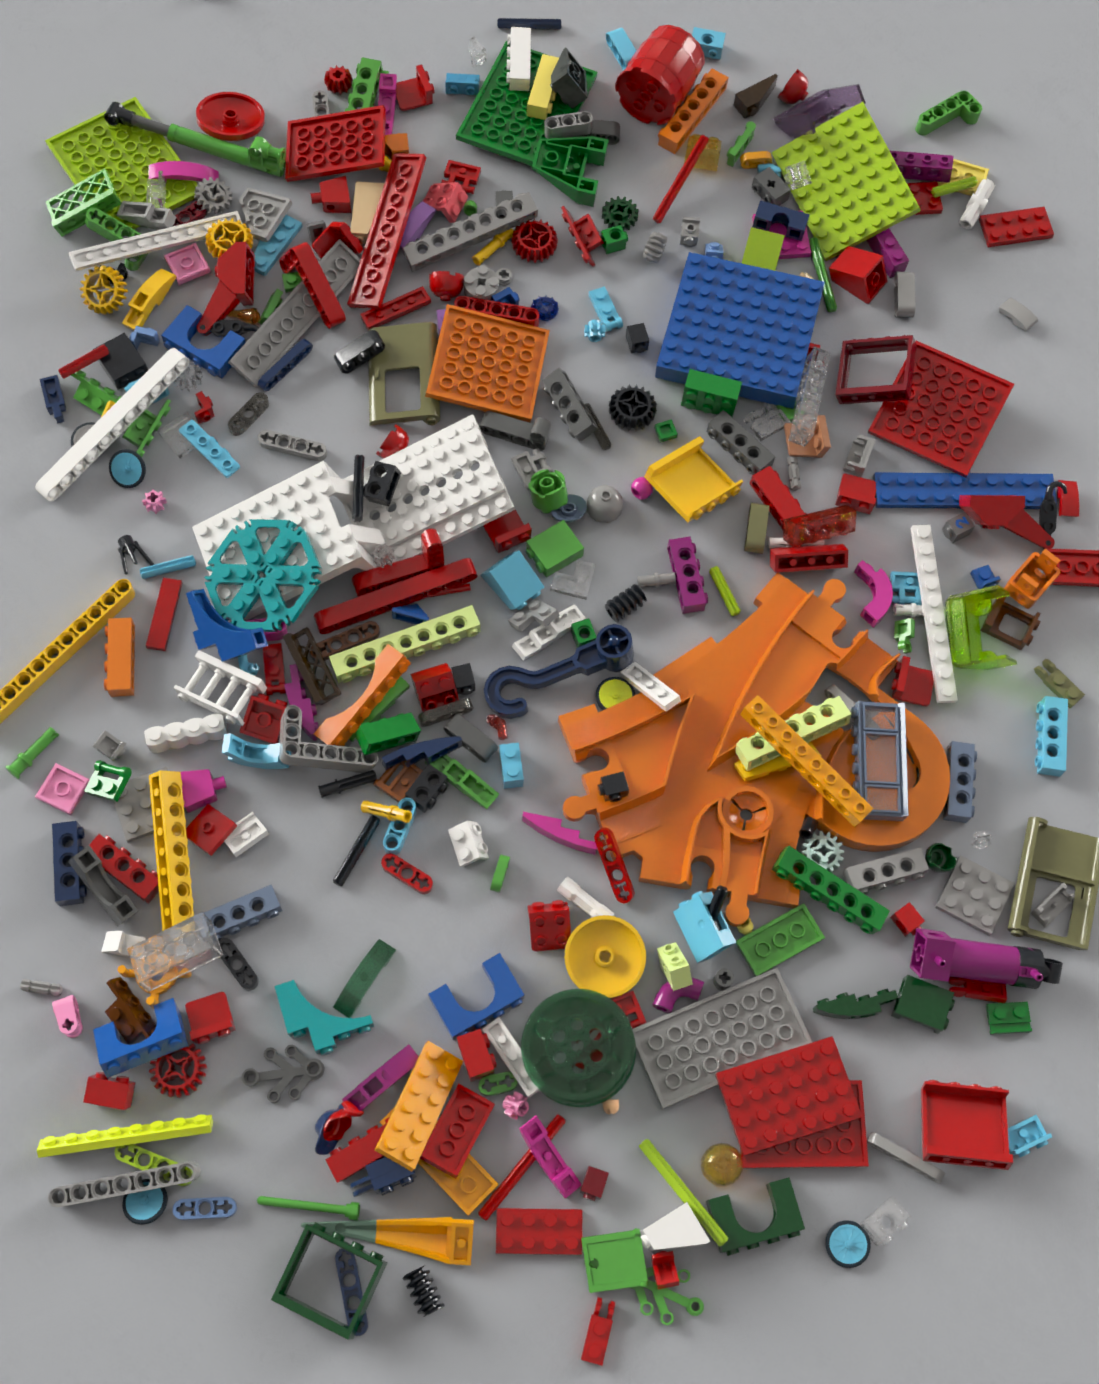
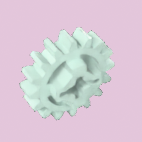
M822 831L819 832L818 836L814 833L811 839H805L806 843L801 845V848L804 849L801 851L803 855L812 861L815 860L817 864L831 873L834 871L833 867L838 869L839 863L844 859L840 856L843 855L844 850L839 849L842 843L835 842L837 840L836 836L830 838V832L826 836L823 835ZM817 842L816 847L810 848L813 843ZM832 857H834L833 862L828 864V859H832Z

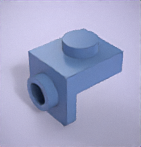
M717 242L705 243V256L723 259V245Z
M136 326L134 332H131L129 337L136 350H138L140 342L158 346L160 341L157 331L149 327Z

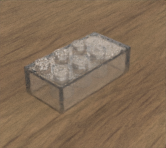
M203 912L127 948L137 982L147 992L223 956L212 921Z

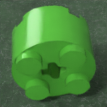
M549 469L538 471L532 475L528 485L533 505L543 513H550L552 510H556L568 503L565 478L557 470H554L555 472H549Z

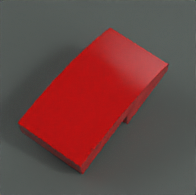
M1058 480L1065 484L1067 488V494L1063 493L1061 487L1057 488V499H1060L1059 516L1079 517L1077 481Z

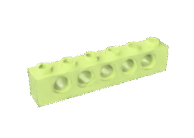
M840 696L829 698L818 706H811L801 714H794L785 722L804 741L809 743L849 724L851 712ZM758 732L754 736L742 738L736 743V754L747 771L781 756Z

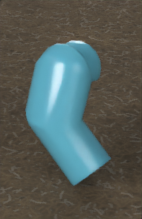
M772 163L757 166L758 173L770 167L781 177V168Z
M247 654L238 657L241 670L251 675L258 673V664L249 663Z

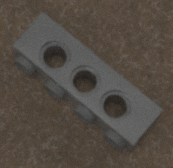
M557 368L542 380L545 385L543 387L545 392L552 397L553 401L551 402L553 406L561 412L560 418L569 426L568 432L573 438L576 437L583 441L599 429L565 371Z
M724 410L708 423L706 432L709 437L715 439L725 451L733 455L734 459L744 465L750 474L754 475L768 466H773L775 456Z

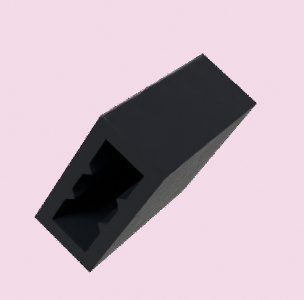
M125 332L102 344L108 348L109 354L99 359L98 362L117 390L126 387L130 382L140 379L148 371L146 363Z

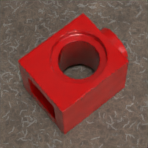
M910 902L890 917L905 937L910 933L914 936L916 928L922 929L920 925L925 922Z

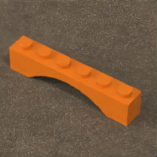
M387 644L375 660L372 679L362 696L345 711L325 719L314 732V735L324 744L345 746L347 740L358 730L359 725L369 717L371 711L382 701L385 694L395 685L399 677L406 672L411 664L410 661L402 653Z

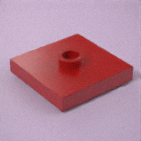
M207 804L186 828V836L189 841L212 856L234 831L237 824Z

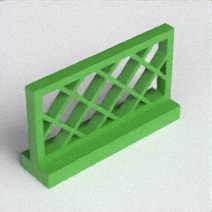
M105 168L46 201L52 218L51 223L62 237L86 224V212L88 209L97 208L106 213L122 204ZM105 176L102 183H97L100 178ZM89 185L87 192L83 191L84 187ZM95 187H100L97 193H92ZM75 194L72 200L68 199L70 195ZM80 195L84 196L82 202L78 201ZM60 202L57 208L52 207V205ZM65 203L70 204L67 210H63Z

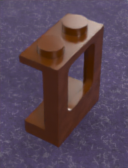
M999 593L980 631L1022 650L1025 645H1030L1034 637L1031 633L1033 630H1037L1041 622L1038 620L1041 613L1037 612L1033 616L1004 602L1006 596ZM1004 615H1010L1028 625L1022 640L1013 638L999 630Z

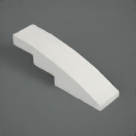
M575 604L559 612L560 616L546 627L540 625L531 630L529 635L514 642L512 647L523 661L570 632L572 623L586 619Z

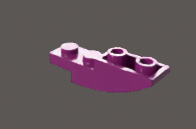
M289 665L292 683L284 684L289 704L296 705L301 709V728L313 741H317V737L314 735V732L319 728V723L314 721V716L317 715L316 704L311 703V699L306 696L305 687H301V681H304L297 665Z
M408 1044L361 1082L342 1101H350L362 1111L414 1068L419 1057L418 1054Z

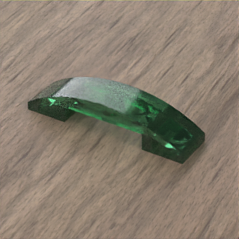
M379 939L359 964L333 1008L346 1017L351 1018L361 1004L362 998L383 967H386L396 949Z

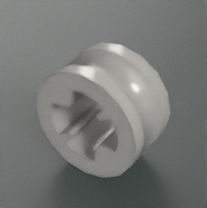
M508 268L498 269L496 274L499 278V284L502 286L510 284L512 280L511 271Z

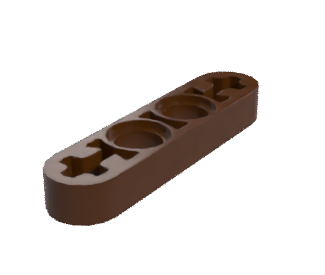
M368 621L316 644L326 661L331 655L377 639L380 635V628L376 622ZM371 627L374 630V633L371 634V632H368V628ZM363 630L365 638H362V633L360 631ZM357 634L359 639L356 642L349 641V636ZM339 641L342 646L339 649H333L331 644ZM326 645H328V649L330 651L329 653H327V649L325 648ZM310 650L311 658L315 661L317 655L314 651Z

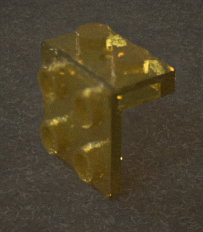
M693 134L689 136L684 163L701 135ZM709 137V141L694 168L717 171L722 141L716 137Z

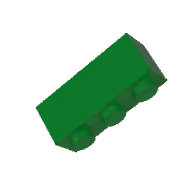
M412 712L400 713L391 718H381L375 722H365L359 725L355 737L364 755L416 742L421 729Z

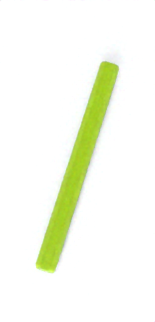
M649 1139L642 1141L639 1145L641 1151L682 1202L688 1203L699 1223L719 1247L723 1246L728 1241V1236Z

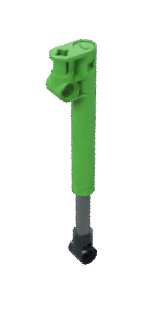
M112 102L104 114V119L111 125L120 123L129 127L136 126L166 136L171 142H176L274 176L282 177L285 171L286 149L284 147H281V149L272 147L263 137H256L248 149L176 124L169 126L136 115L135 112L125 109L118 102Z

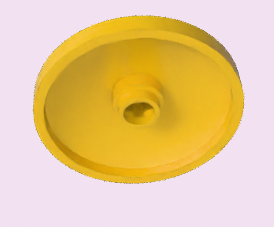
M596 916L579 924L571 933L565 947V966L573 983L583 992L599 998L617 997L632 989L641 978L646 964V949L640 934L630 923L615 916Z

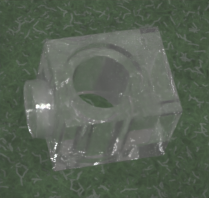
M805 160L785 167L787 174L784 175L786 184H790L792 190L812 183Z

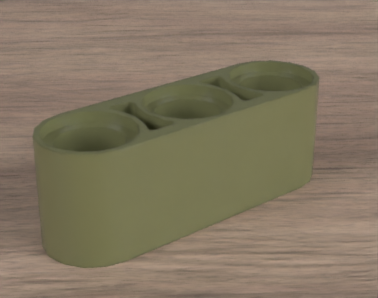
M750 504L744 546L745 552L763 554L769 505Z

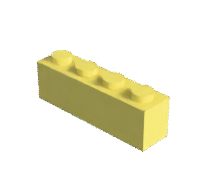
M542 54L527 103V116L546 120L548 113L551 114L553 103L551 102L556 99V93L550 85L551 75L559 57Z

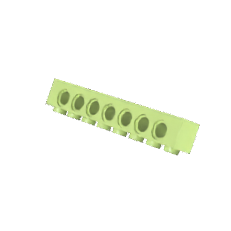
M470 605L329 656L330 664L338 683H346L354 677L366 676L371 671H374L375 660L387 644L402 653L406 658L418 657L426 651L438 650L445 644L457 643L467 636H476L478 632H481V624L473 606ZM457 624H462L464 627L458 629L455 626ZM443 630L446 634L439 635L437 632ZM421 637L428 638L427 641H420L419 639ZM405 643H408V644L411 645V646L408 647V648L402 647V645L405 644ZM369 656L375 657V659L372 661L366 660V658ZM350 663L357 664L355 667H348Z

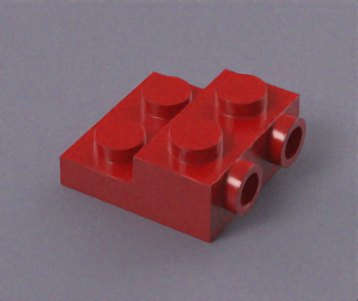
M258 693V696L251 695L243 719L244 725L241 726L239 732L272 744H278L281 717L288 702L279 699L273 702L269 700L270 696Z

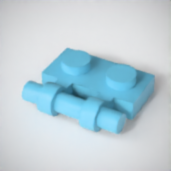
M891 571L890 582L894 592H898V596L893 595L891 603L902 605L905 603H916V605H921L917 573ZM905 592H914V596H905Z

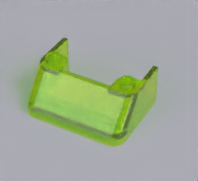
M995 585L951 595L947 598L945 610L952 664L960 669L990 670L1017 664L1015 659L1006 654L997 656L992 651L982 652L979 617L990 613L992 610V599L1010 596L1009 592L1001 586Z

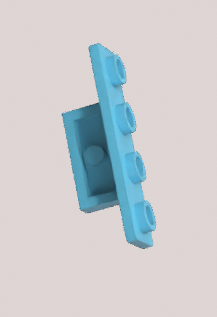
M190 420L179 429L180 434L226 478H229L240 469V465L231 457L230 453L225 448H222L213 436L210 437L194 420Z

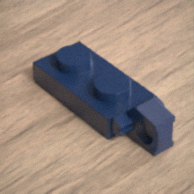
M58 375L39 379L49 414H54L57 424L64 422L62 412L66 411V405Z

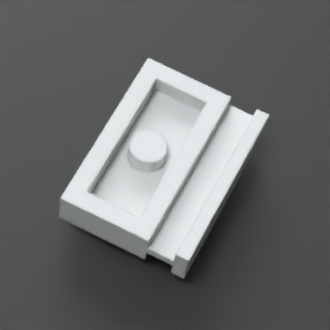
M251 812L236 823L237 827L224 842L234 856L238 857L269 835V833L255 814Z

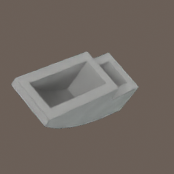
M122 201L117 213V217L155 230L173 227L176 216L171 209L155 208L152 203Z

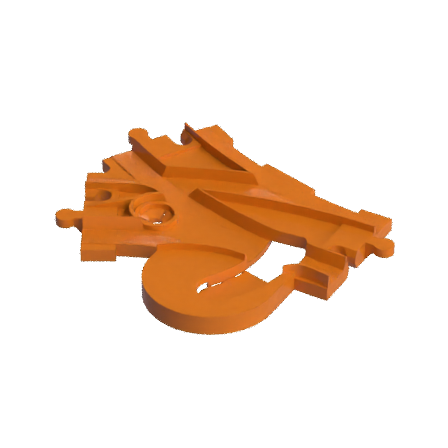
M776 573L756 596L753 604L758 609L719 643H716L712 637L706 639L653 675L680 695L681 702L667 712L643 693H639L600 712L597 711L595 704L558 716L559 726L574 763L584 761L591 756H601L607 762L606 768L581 776L587 795L582 797L571 796L565 800L563 805V815L565 818L576 822L583 819L587 814L595 815L600 829L606 827L612 830L622 858L633 854L642 861L639 882L687 890L692 885L691 865L695 862L706 863L712 872L711 877L707 881L706 892L712 891L714 895L719 885L728 889L726 897H729V904L725 908L724 918L729 925L739 927L747 921L749 917L747 901L793 909L798 906L800 890L795 888L793 883L787 879L784 880L778 877L776 872L771 869L784 848L791 846L796 850L799 831L803 820L807 817L816 819L818 821V830L822 831L825 835L830 832V838L836 836V842L842 843L844 846L860 851L883 852L901 848L918 839L935 822L947 801L950 788V770L945 751L933 731L906 708V747L915 764L912 763L907 752L909 816L904 821L863 819L854 827L793 766L787 767L786 770L780 772L779 770L770 772L769 775L746 782L734 768V763L740 760L736 754V743L742 738H749L757 733L740 715L744 707L759 695L784 721L794 714H801L813 706L805 700L826 668L846 679L862 691L872 702L899 704L879 689V686L895 668L896 662L901 655L900 653L891 656L868 639L867 629L865 632H858L848 648H840L832 640V637L840 633L847 623L844 616L831 608L834 603L840 602L846 593L845 584L838 579L828 580L822 589L821 595L817 597L814 595L815 590L806 593L780 573ZM880 712L872 718L881 729H895V713ZM884 715L888 718V720L893 724L894 727H892L889 724V722L885 719ZM838 728L811 741L822 755L821 757L852 787L855 781V774H852V764L855 762V756L852 755L854 737L851 736V729L844 731L842 728ZM866 736L867 780L896 782L895 736H880L875 741ZM916 768H919L920 775L918 783L915 785L917 779ZM624 771L629 787L628 796L622 797L617 802H605L604 797L600 796L597 785L600 784V778ZM867 788V802L874 808L873 810L898 811L897 789ZM748 810L752 813V818L745 821V830H742L744 819L741 818L740 812ZM603 834L604 840L606 842V839H608V835ZM609 851L612 860L615 861L616 854L613 851ZM793 866L794 872L799 874L798 868Z

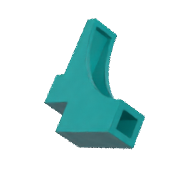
M295 980L274 986L288 1035L299 1038L306 1035V1032L309 1031L317 1054L327 1055L332 1053L333 1049L337 1048L335 1039H339V1041L346 1040L351 1037L350 1034L356 1032L359 1034L371 1031V1027H374L371 1015L359 1018H342L320 1011L304 998Z

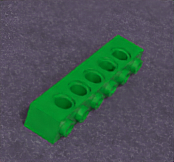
M787 846L781 851L771 869L776 872L778 877L784 880L787 879L793 883L795 888L804 890L810 894L812 899L826 904L829 910L843 915L846 921L860 926V929L867 934H874L880 931L890 910L791 846ZM793 866L798 868L799 874L794 872ZM810 877L815 879L816 885L811 883ZM827 888L831 889L832 896L828 894ZM844 899L848 900L849 907L845 905ZM861 909L866 913V918L862 916Z

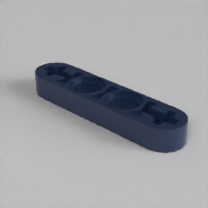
M306 339L299 341L262 375L258 381V386L266 392L271 390L311 352L313 348L312 343Z
M341 1248L335 1255V1262L347 1324L350 1326L353 1317L350 1318L349 1313H356L357 1309H350L348 1300L352 1296H357L361 1302L363 1293L356 1257L346 1251L347 1255H351L348 1265L349 1267L353 1265L354 1270H346L341 1273V1268H345V1263L340 1261L339 1257H342V1252L346 1251ZM347 1274H353L356 1278L355 1284L351 1287L345 1286L343 1282ZM366 1312L361 1322H364V1326L361 1327V1332L356 1331L355 1336H361L368 1330Z

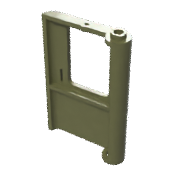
M421 322L369 329L368 331L376 330L385 343V349L368 361L369 426L423 420L428 425L437 424L440 421V400L425 397L438 344L437 325L433 322ZM419 368L420 409L387 413L385 373L392 370Z
M1029 817L1008 931L1016 937L1026 936L1076 950H1088L1099 887V838L1047 825L1048 821L1040 817ZM1037 878L1059 883L1064 882L1066 885L1075 888L1067 937L1029 928L1028 923Z

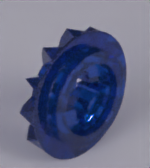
M545 295L544 297L538 296L536 300L533 299L531 308L538 310L539 320L548 321L556 317L559 307L558 302L553 297L549 298ZM542 304L548 306V312L545 308H542Z

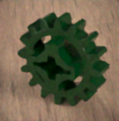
M617 196L616 200L610 198V202L606 201L605 206L602 207L604 224H608V228L621 225L623 230L624 228L630 230V225L634 227L635 222L638 221L639 209H636L637 204H632V199L626 201V197L620 199Z

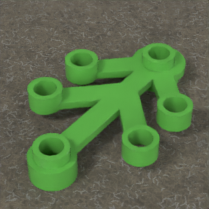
M652 1267L646 1269L647 1278L654 1275ZM681 1269L678 1271L679 1283H686L690 1280V1272L688 1270ZM681 1272L687 1273L686 1280H681ZM649 1279V1285L644 1287L652 1291L660 1312V1321L664 1325H670L674 1320L673 1314L668 1311L664 1297L686 1307V1311L692 1316H698L704 1310L702 1300L697 1297L689 1299L668 1288L658 1290L656 1282ZM641 1286L629 1287L635 1289L641 1305V1313L645 1316L651 1315L654 1307L652 1303L648 1302L644 1288ZM693 1302L699 1304L697 1311L692 1310L691 1305ZM645 1304H648L651 1307L649 1313H645L643 1311V1306ZM664 1314L670 1315V1322L666 1323L663 1321Z

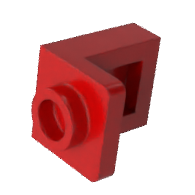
M200 391L195 394L201 407L200 410L194 413L198 424L208 422L211 418L215 417L210 397H205L203 392Z
M660 1251L652 1255V1268L658 1290L679 1286L673 1251Z

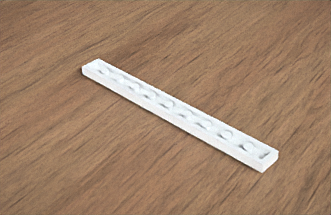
M238 211L71 251L69 252V257L75 271L206 239L208 227L212 228V223L217 224L218 219L223 222L226 217L227 221H231L233 217L234 222L238 220L241 221Z
M912 525L910 529L937 704L956 703L958 698L931 525Z

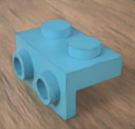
M1037 1115L1008 1128L1009 1154H1013V1156L1018 1155L1020 1158L1029 1154V1148L1036 1146L1038 1149L1049 1144L1047 1139L1052 1138L1051 1133H1046Z

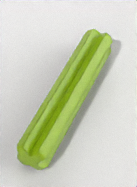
M975 176L933 187L931 194L936 198L976 186L978 180Z
M718 566L712 567L709 573L730 615L733 617L739 615L741 610Z

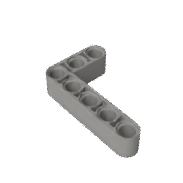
M289 705L285 708L280 725L279 758L282 763L361 773L373 770L378 762V754L376 752L364 755L361 748L301 742L302 711L296 705ZM288 715L294 716L295 719L289 718ZM287 733H292L295 737H290ZM286 751H291L294 755H289ZM306 753H311L313 757H308ZM325 755H330L333 759H328ZM345 757H349L352 761H347ZM364 759L370 760L371 763L365 762Z

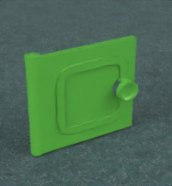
M635 1228L629 1231L581 1238L590 1293L636 1286L646 1287L649 1285L640 1229Z

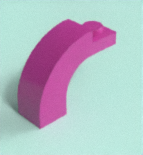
M862 560L858 563L854 573L869 586L872 591L873 600L864 607L860 616L874 628L884 618L891 605L893 589L889 577L882 568L875 572L870 564Z

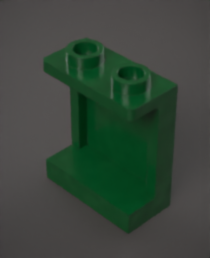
M906 975L902 980L891 1016L897 1019L901 1017L931 1028L934 1030V1033L939 1034L946 1030L949 1019L947 1015L949 1011H952L955 1004L953 999L954 992Z

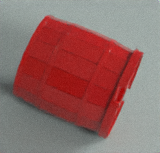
M673 25L659 26L652 31L651 35L635 52L626 69L617 77L615 90L620 95L619 102L632 117L642 123L649 124L650 122H655L657 125H663L671 120L677 107L694 86L705 64L704 52L699 42L687 31Z

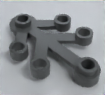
M288 1045L285 1048L286 1056L296 1059L302 1065L301 1067H293L280 1057L274 1048L270 1047L264 1051V1057L268 1061H273L282 1069L257 1072L255 1069L249 1068L243 1072L242 1081L245 1085L252 1087L259 1081L282 1078L278 1085L267 1094V1098L271 1103H277L281 1098V1093L294 1077L304 1075L298 1084L290 1088L288 1092L292 1100H298L301 1098L303 1089L311 1080H317L322 1077L325 1070L324 1064L319 1059H307L298 1051L295 1045ZM290 1048L295 1049V1053L293 1055L288 1054V1050ZM269 1051H274L272 1058L267 1057ZM317 1066L318 1071L311 1073V1067ZM251 1074L255 1075V1080L249 1082L248 1076ZM293 1090L299 1091L297 1097L291 1096ZM272 1093L278 1094L276 1100L270 1099Z

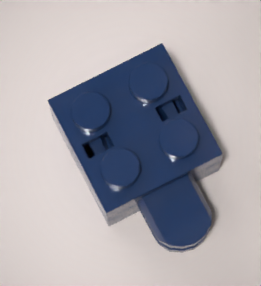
M384 1157L366 1165L369 1176L351 1183L350 1188L353 1189L371 1182L372 1184L354 1191L353 1196L357 1197L371 1190H374L377 1194L381 1193L383 1196L393 1192V1187L399 1184L404 1187L413 1183V1178L417 1176L414 1170L411 1172L389 1158Z

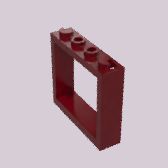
M913 335L843 341L835 393L839 404L910 400L917 346ZM907 350L903 384L847 388L851 355Z

